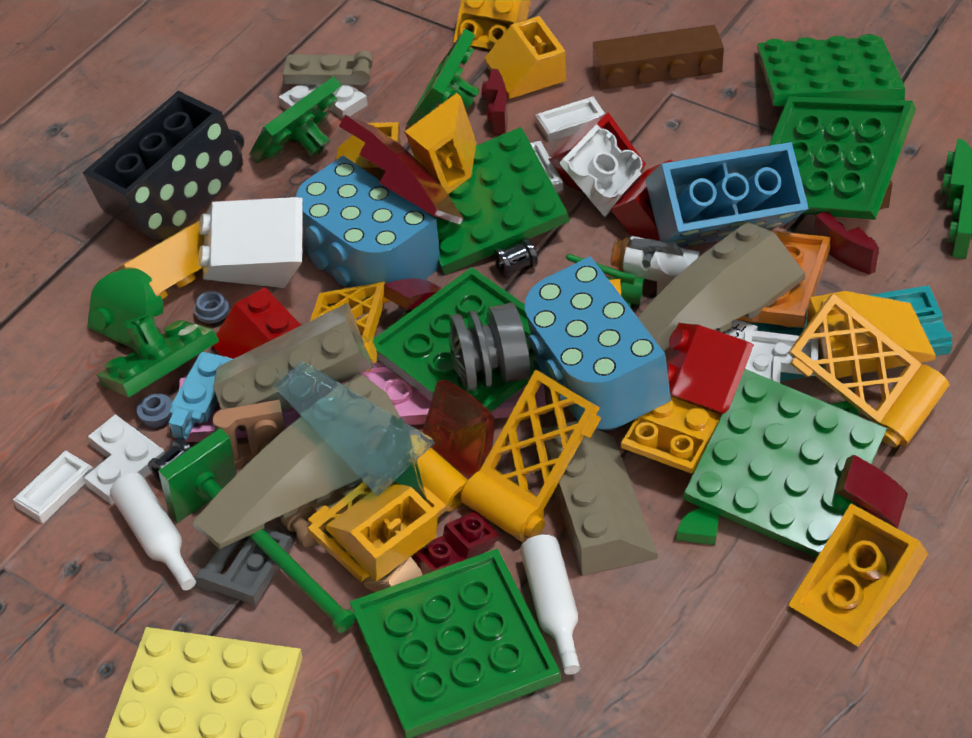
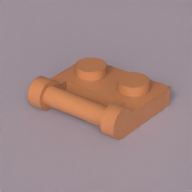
M280 400L222 409L213 416L215 430L217 431L221 428L230 437L236 470L243 467L245 462H250L285 430ZM245 425L249 443L238 445L235 429L237 426Z

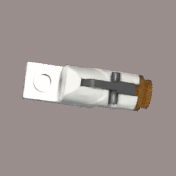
M631 236V238L625 237L624 240L616 239L611 254V266L618 267L619 271L635 274V277L657 281L658 296L676 276L700 256V252L679 248L674 242H660L654 239Z

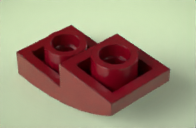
M491 69L488 81H483L481 98L486 100L488 122H493V135L500 136L507 133L508 128L507 94L501 73L498 69Z
M828 212L816 215L814 235L831 237L829 255L860 272L869 275L876 272L879 247L873 238L868 237L860 227L846 231L845 226Z
M401 279L384 284L383 297L397 304L402 309L413 310L441 290L442 287L423 279Z
M855 454L846 458L836 493L863 506L862 510L898 528L908 493L889 475Z
M474 511L445 524L442 536L433 539L411 557L420 568L422 574L425 575L483 554L498 541L499 535Z

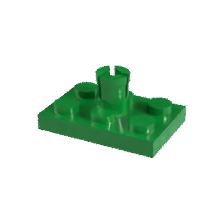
M465 28L438 65L406 123L408 126H413L438 107L436 105L437 102L442 104L456 93L461 96L465 110L474 101L473 98L477 96L480 89L472 86L460 77L463 68L459 66L460 63L465 65L474 51L470 45L475 34Z
M334 76L267 123L262 128L249 153L253 160L258 164L266 157L269 160L273 159L284 149L283 145L289 140L292 143L296 141L300 143L310 157L319 154L331 140L322 133L318 125L329 116L328 110L338 101L336 95L342 87L340 82Z
M144 314L131 320L130 324L125 326L135 343L136 351L126 357L119 356L105 364L106 369L96 375L102 387L130 397L218 343L219 340L213 329L183 320L169 324L164 329L165 333L161 334L155 325L153 316Z

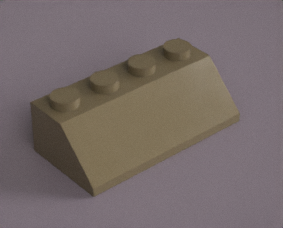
M346 303L218 366L213 387L221 410L280 400L283 412L351 379L359 372L363 373L374 367L351 308ZM245 425L237 426L240 431L246 430Z
M579 421L569 422L566 425L568 427L577 424ZM555 425L541 428L542 434L559 430V427ZM595 429L591 438L583 437L554 490L582 576L658 558L615 438L612 435ZM561 436L544 441L548 461L559 458L563 451Z

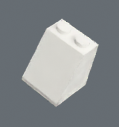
M302 198L212 202L207 213L201 214L199 233L204 235V246L201 245L198 256V265L203 267V279L285 288L302 263Z

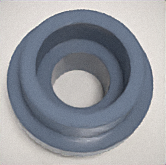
M208 291L197 298L194 311L197 319L201 322L216 323L226 318L230 307L227 299L221 293Z
M164 394L148 395L138 403L137 415L148 427H162L171 419L169 411L172 400Z

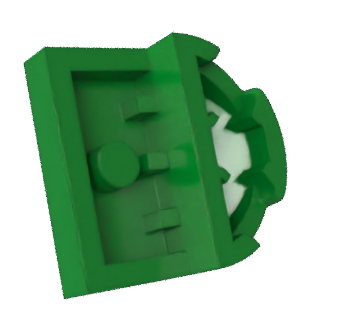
M133 267L117 270L101 278L91 292L87 327L135 349V343L125 326L130 324L131 320L141 315L150 314L154 318L163 314L164 310L162 297L156 296L149 284L152 282V278L144 271Z

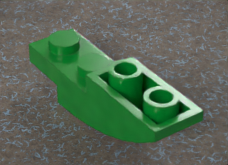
M957 138L955 152L948 151L945 171H949L951 174H944L941 193L948 194L946 208L953 209L952 219H958V222L951 221L948 242L954 243L952 257L967 259L972 235V148L964 139Z

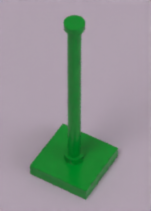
M221 428L158 470L168 514L177 523L210 500H213L237 475L230 437ZM264 529L249 535V538L333 621L332 626L338 633L345 632L353 625L356 615L350 609L344 610Z

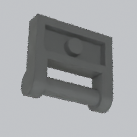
M264 528L289 553L293 546L291 536ZM247 536L221 549L218 548L207 566L200 569L194 577L196 580L195 585L205 592L216 591L256 606L279 567ZM245 542L226 574H220L239 543Z

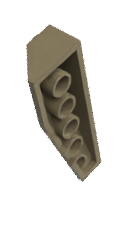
M746 222L699 256L676 276L646 307L638 319L666 355L669 348V338L678 323L698 324L724 332L732 328V321L744 315L748 319L759 315L760 310L772 305L777 301L776 299L785 295V293L805 279V272L774 232Z
M360 372L305 412L260 451L193 521V527L221 549L264 529L265 523L281 516L285 519L296 514L297 508L313 500L319 503L330 498V492L345 485L351 488L361 483L372 474L366 467L368 461L393 420L400 417L387 392Z

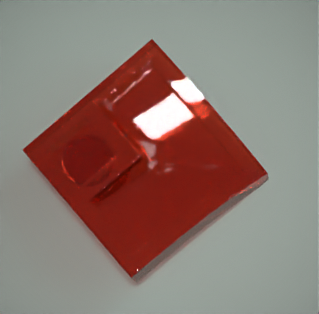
M444 379L436 384L421 439L454 468L471 478L480 471L492 449L494 416L469 393Z

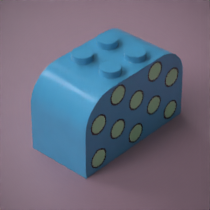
M792 142L663 163L645 179L660 242H674L679 248L723 240L746 222L772 230L789 223L809 209Z
M344 155L314 174L299 187L296 197L302 198V237L305 253L319 270L328 272L341 286L350 288L384 281L387 284L410 278L425 280L441 268L438 260L440 253L436 218L380 184L379 179Z
M591 256L544 278L530 289L525 299V312L530 331L528 340L535 355V359H533L534 367L537 371L542 372L600 407L596 415L600 416L601 420L596 429H611L622 426L671 401L665 353ZM560 394L561 401H562V400H565V399H568V398H566L565 396H563V395ZM576 403L567 406L579 421L585 408Z

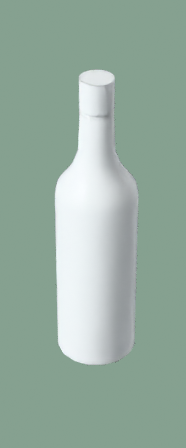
M128 473L121 476L112 484L110 496L145 553L152 560L166 564L183 590L193 588L196 580L180 554L182 537L150 486L139 473Z
M537 535L527 539L522 544L520 553L539 626L555 640L564 673L572 675L580 670L572 637L573 630L578 623V612L558 540L551 535Z

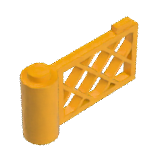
M385 281L319 293L310 321L346 303L353 307L351 311L354 319L366 313L365 316L355 321L360 333H362V339L372 364L376 363L377 352L373 339L383 305L390 302V300L383 297ZM336 303L331 307L327 306L328 304Z
M834 293L829 295L787 353L793 358L789 364L805 377L814 374L872 422L887 428L882 441L892 447H897L898 445L907 446L950 386L948 380L941 373L930 366L921 364ZM832 307L844 315L846 330L828 332L826 316ZM853 323H854L856 326H858L859 328H858V329H854ZM820 325L821 333H814ZM866 333L873 338L875 353L858 355L855 334ZM847 335L850 356L832 358L829 337ZM822 338L825 359L813 361L801 350L809 339ZM882 346L889 352H883ZM895 356L906 365V368L898 378L887 379L884 357ZM876 358L879 380L862 382L859 360ZM851 361L854 383L842 384L835 378L833 363ZM825 364L826 370L823 369L820 365ZM888 383H894L889 390ZM880 385L882 401L876 409H873L865 402L863 386ZM848 388H855V393Z
M535 370L480 471L475 473L465 484L461 493V502L522 543L531 537L540 535L545 527L543 510L583 437L591 438L600 422L601 417L596 415L600 407L542 372ZM541 383L550 387L553 403L537 408L535 394ZM560 394L563 395V396H565V397L568 398V399H565V400H562V401H561ZM576 403L585 408L579 422L567 427L563 407ZM555 410L559 430L542 434L539 415ZM531 418L535 437L519 442L516 429L520 421ZM561 436L563 451L559 458L548 461L544 441ZM536 444L540 464L524 468L520 449ZM512 452L516 471L508 474H502L497 471L495 467L502 454ZM542 470L544 485L538 496H536L528 489L526 475ZM518 478V483L511 479Z
M411 436L427 497L425 501L438 513V517L445 511L455 510L462 504L461 493L468 479L419 436ZM373 475L368 477L331 509L324 505L308 518V523L310 524L307 527L308 534L361 583L370 575L350 557L347 551L345 553L341 549L343 547L335 538H329L322 530L326 528L329 522L371 493L374 487L378 488L382 480Z

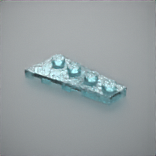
M301 361L274 386L278 393L376 496L381 494L435 444L429 436L304 361Z

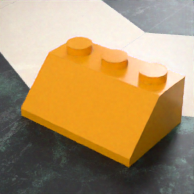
M200 220L107 274L127 267L140 269L152 278V282L149 284L155 295L161 296L162 299L168 296L165 289L175 283L178 288L185 286L196 279L194 272L202 268V266L198 265L199 250L201 245L204 246V235L199 233Z

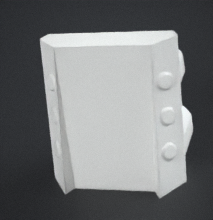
M596 124L559 164L606 218L611 212L610 209L641 176L642 160L634 151H621L616 146L615 136L608 130L601 129Z

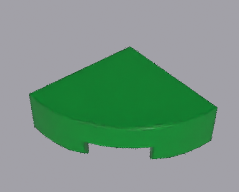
M702 507L691 511L680 522L676 540L715 545L719 515Z

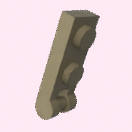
M365 50L359 51L355 55L287 54L282 74L284 84L322 85L334 76L341 85H365L370 81L373 55Z

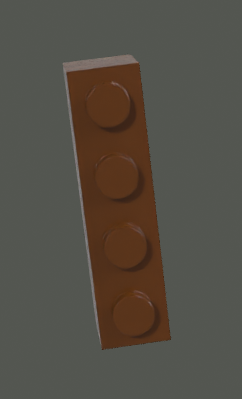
M715 24L593 42V68L600 90L723 72L724 46Z

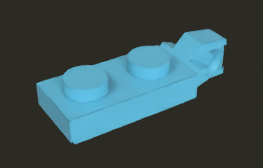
M206 352L199 354L171 404L169 426H171L173 433L172 437L186 440L196 422H208L218 403L213 387L217 367L233 360L232 358Z

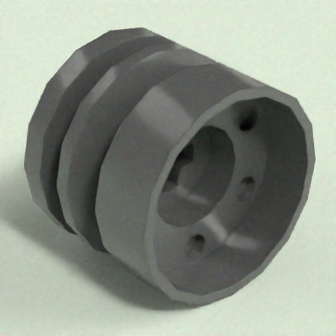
M513 302L488 307L487 325L483 326L476 311H468L467 313L468 329H466L461 314L449 316L450 333L448 340L454 369L459 375L466 392L476 390L477 372L483 387H491L492 369L496 368L505 384L529 379L530 361L525 333L518 310Z

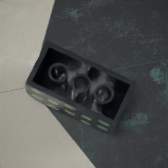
M178 90L82 173L98 204L105 213L152 239L161 240L175 234L229 185L236 173L239 156L237 146L222 111Z

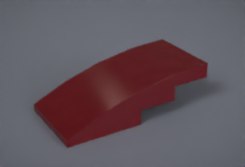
M348 115L343 117L339 127L365 142L359 155L386 171L380 184L435 217L461 224L464 218L444 188L421 162L401 144L375 126Z

